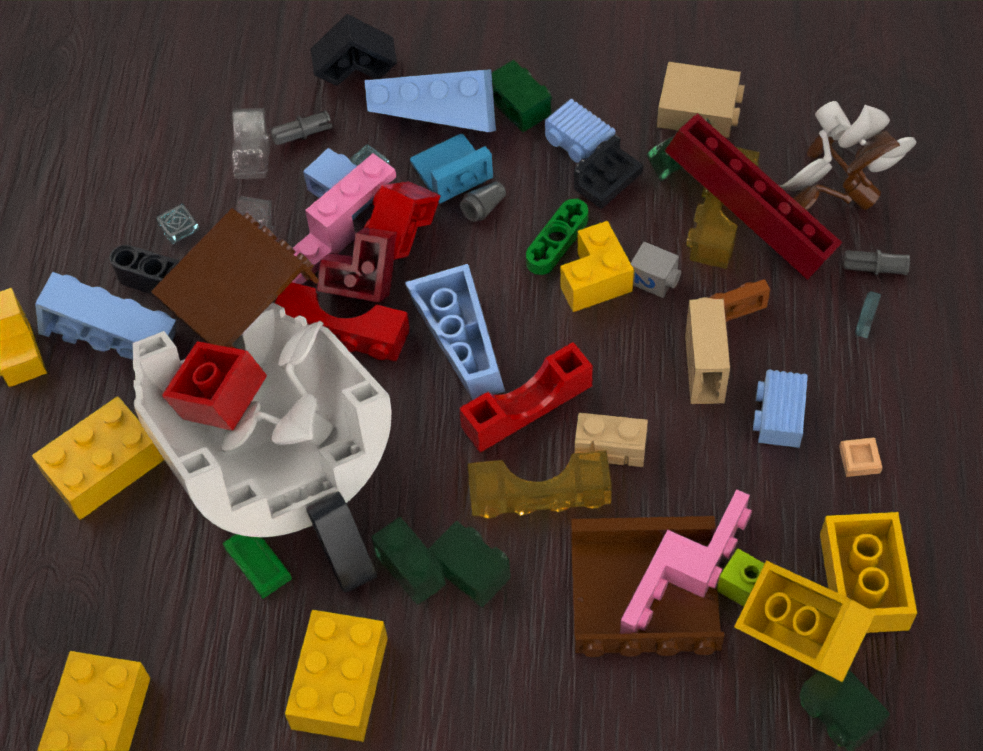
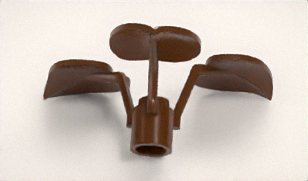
M882 130L861 146L856 153V159L848 166L832 147V143L836 140L828 137L831 156L849 175L842 186L845 189V194L816 184L812 188L809 185L803 187L792 198L805 210H808L817 200L819 193L824 192L842 199L847 204L852 200L862 210L869 209L879 199L881 191L872 184L862 169L885 153L900 146V143L888 131ZM820 135L815 138L807 150V156L810 159H814L824 152L823 141Z

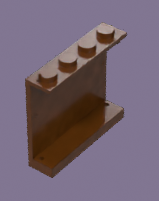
M233 208L221 218L151 291L171 312L207 343L235 348L232 344L300 273L306 280H311L315 284L320 281L311 271L314 265L303 254L299 253L295 256V250L286 241L281 239L279 242H276L278 238L266 226L263 225L259 229L260 224L249 213L246 212L242 216Z
M715 516L571 519L575 653H583L587 657H599L605 653H620L623 656L632 657L638 656L642 652H657V654L662 656H672L680 651H694L698 655H710L714 651H722L724 632H721L717 586L715 589L709 587L704 598L668 582L661 600L654 599L650 607L653 615L646 630L639 629L637 633L620 634L621 619L667 530L708 547L716 530Z

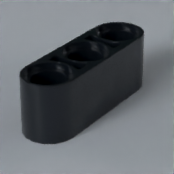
M120 245L110 254L111 265L121 284L152 295L154 294L151 291L180 262L179 260L132 245Z
M337 491L307 506V514L342 591L347 593L377 578L354 519L341 493Z

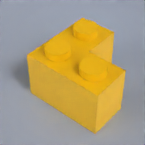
M605 221L579 230L578 255L580 259L560 266L561 290L573 312L633 291L634 269L609 222Z
M9 288L0 292V377L3 376L7 385L12 387L47 374L31 325L13 289Z

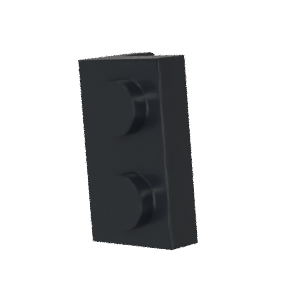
M616 134L608 141L601 142L595 152L587 159L579 161L573 172L574 190L600 209L605 207L643 173V164L620 149L621 138Z

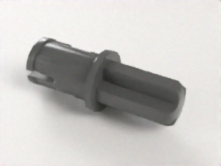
M326 110L304 118L297 116L295 121L272 127L271 137L277 145L301 137L305 140L308 135L332 129V123H328L331 119Z
M876 249L875 252L847 250L843 256V267L848 270L871 271L874 275H878L879 272L907 275L910 267V255L881 253L879 249Z

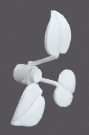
M832 101L817 110L815 116L823 128L819 135L823 141L824 158L810 163L789 181L780 185V187L784 191L801 190L807 185L812 186L832 169L829 163L832 160L828 137L838 140L839 146L843 148L851 147L858 142L863 145L866 139L875 136L889 124L890 119L887 114L877 108L864 105L860 116L851 125L837 101ZM913 137L897 140L900 146L871 162L867 166L871 172H879L892 167L916 145V140Z
M318 321L298 331L286 343L279 357L278 365L281 368L286 367L288 376L302 398L293 405L288 414L282 419L259 412L261 404L257 401L251 402L233 431H225L221 451H232L242 445L251 435L256 422L259 420H266L277 425L272 434V441L279 445L308 440L315 446H318L328 438L333 424L318 413L320 407L317 405L316 397L307 393L294 372L295 365L300 364L309 353L323 322Z

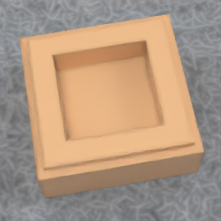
M875 438L840 442L839 448L846 477L881 473L882 464Z

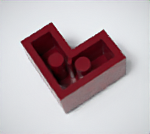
M369 227L356 232L353 257L331 253L320 259L318 277L320 281L317 285V291L381 302L390 294L397 232Z

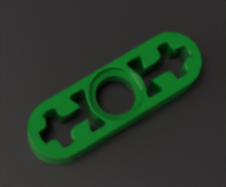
M580 199L565 201L526 251V265L530 272L537 275L551 272L578 237V231L584 229L588 223V206L584 201ZM569 214L574 215L570 220V226L569 224H567L569 221ZM553 232H562L566 235V238L562 241H553L549 238V235ZM545 247L548 249L546 251V260L540 259L545 253Z

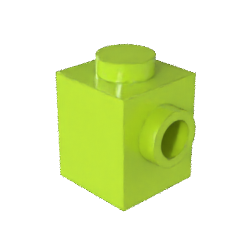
M737 549L719 576L717 591L744 607L765 563Z

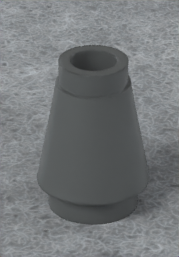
M495 181L492 184L466 193L460 202L462 213L472 222L484 220L506 196L505 188L501 183Z

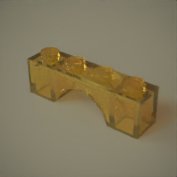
M736 147L758 167L760 152ZM704 187L702 197L706 199L704 204L698 203L694 221L698 222L696 229L690 228L686 246L691 247V261L727 269L735 245L738 225L730 221L723 214L721 207L724 204Z
M607 451L572 454L567 467L559 475L541 482L526 481L515 476L509 471L503 460L468 463L472 516L492 518L502 513L515 512L516 514L526 515L535 510L550 509L560 512L569 509V507L585 506L587 508H599L604 504H611L612 487Z

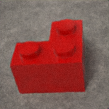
M410 181L381 185V188L378 189L374 196L373 204L375 207L365 227L397 232L394 259L409 256L418 227L432 223L441 195Z

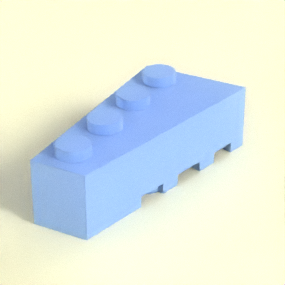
M491 69L365 80L367 111L484 132L496 131Z
M465 264L405 282L415 307L472 400L488 391L494 395L505 392L469 265Z
M52 272L35 303L39 335L49 337L51 332L62 334V339L65 342L75 344L78 339L84 340L91 344L93 349L103 352L114 348L117 349V353L121 357L132 360L134 342L165 331L171 341L175 336L176 320L172 319L167 313L149 310L132 299H121L111 295L101 287H90L80 283L75 277L70 275L62 276Z

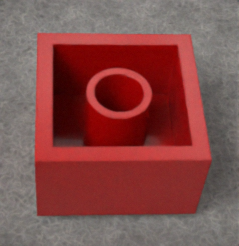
M197 341L162 394V397L183 420L233 431L266 379L267 374L246 350Z

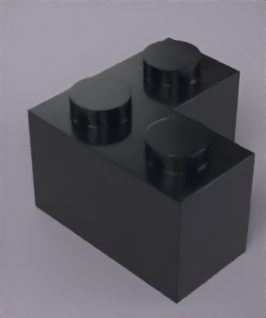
M346 14L310 49L314 76L336 86L355 69L375 79H380L397 64L393 37L349 14Z

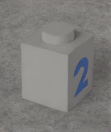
M643 242L631 262L634 269L633 286L664 298L670 287L674 289L680 279L681 270H678L679 256Z

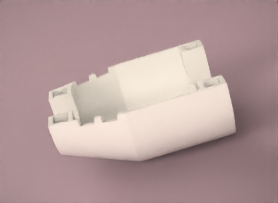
M273 302L232 345L236 349L248 351L267 374L266 379L251 402L257 401L261 404L259 412L282 419L302 396L288 376L286 367L281 368L278 365L279 357L286 343L298 331L308 325L305 317L299 315L294 319L286 315L283 307ZM322 325L309 353L300 364L295 365L294 369L296 376L307 393L316 397L317 405L320 407L318 413L333 424L328 438L318 446H315L308 440L293 444H276L272 441V434L277 425L266 420H259L256 422L251 435L242 445L232 451H221L226 429L183 420L162 397V394L185 361V359L180 361L177 348L165 331L133 343V368L135 371V380L133 381L136 392L134 407L139 421L198 510L209 521L224 530L243 536L272 537L289 534L312 526L306 511L307 506L337 491L341 493L347 503L365 485L380 462L386 448L391 427L389 394L337 337Z

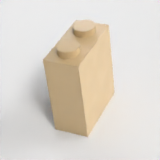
M668 62L658 107L657 127L679 130L698 113L725 138H729L731 126H738L740 108H735L736 103H742L745 85H739L741 72Z
M708 297L689 300L685 340L691 404L725 403L730 361L724 300Z

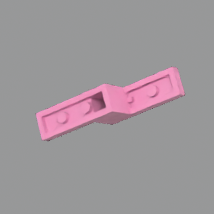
M372 153L305 210L310 234L293 247L296 252L294 255L303 254L314 265L311 271L315 274L320 268V259L331 253L338 254L355 239L352 215L375 196L381 185L389 184L396 178L395 169ZM300 273L292 282L302 285L307 280Z
M736 489L708 547L667 530L621 619L620 634L637 633L639 629L646 630L653 615L650 607L654 599L661 600L668 582L704 598L709 587L716 588L719 576L723 572V568L719 567L723 557L730 559L738 539L734 538V535L738 528L745 529L751 516L752 510L747 508L749 494Z

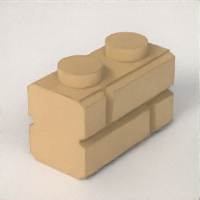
M579 413L575 437V460L643 467L648 420Z

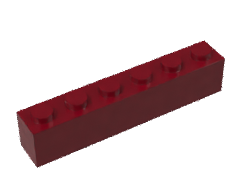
M698 113L678 130L666 148L665 152L807 280L842 244L836 236Z

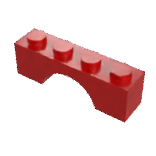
M293 282L283 290L275 301V304L285 309L286 315L294 319L299 315L305 317L307 325L318 321L323 322L322 326L328 328L349 352H362L378 360L388 359L397 362L410 331L407 312L377 304L370 311L358 317L337 318L331 316L319 306L316 288Z
M572 342L546 357L537 373L516 390L502 395H494L488 391L460 407L461 428L477 450L482 452L592 387L593 365L576 344Z

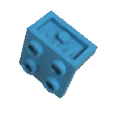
M459 134L410 158L411 165L428 189L441 195L439 204L493 178L492 154L486 146L475 150L464 134Z

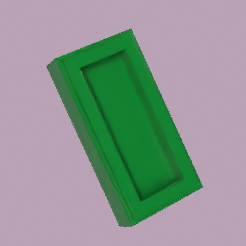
M235 534L222 543L224 549L262 599L292 580L291 574L262 537Z

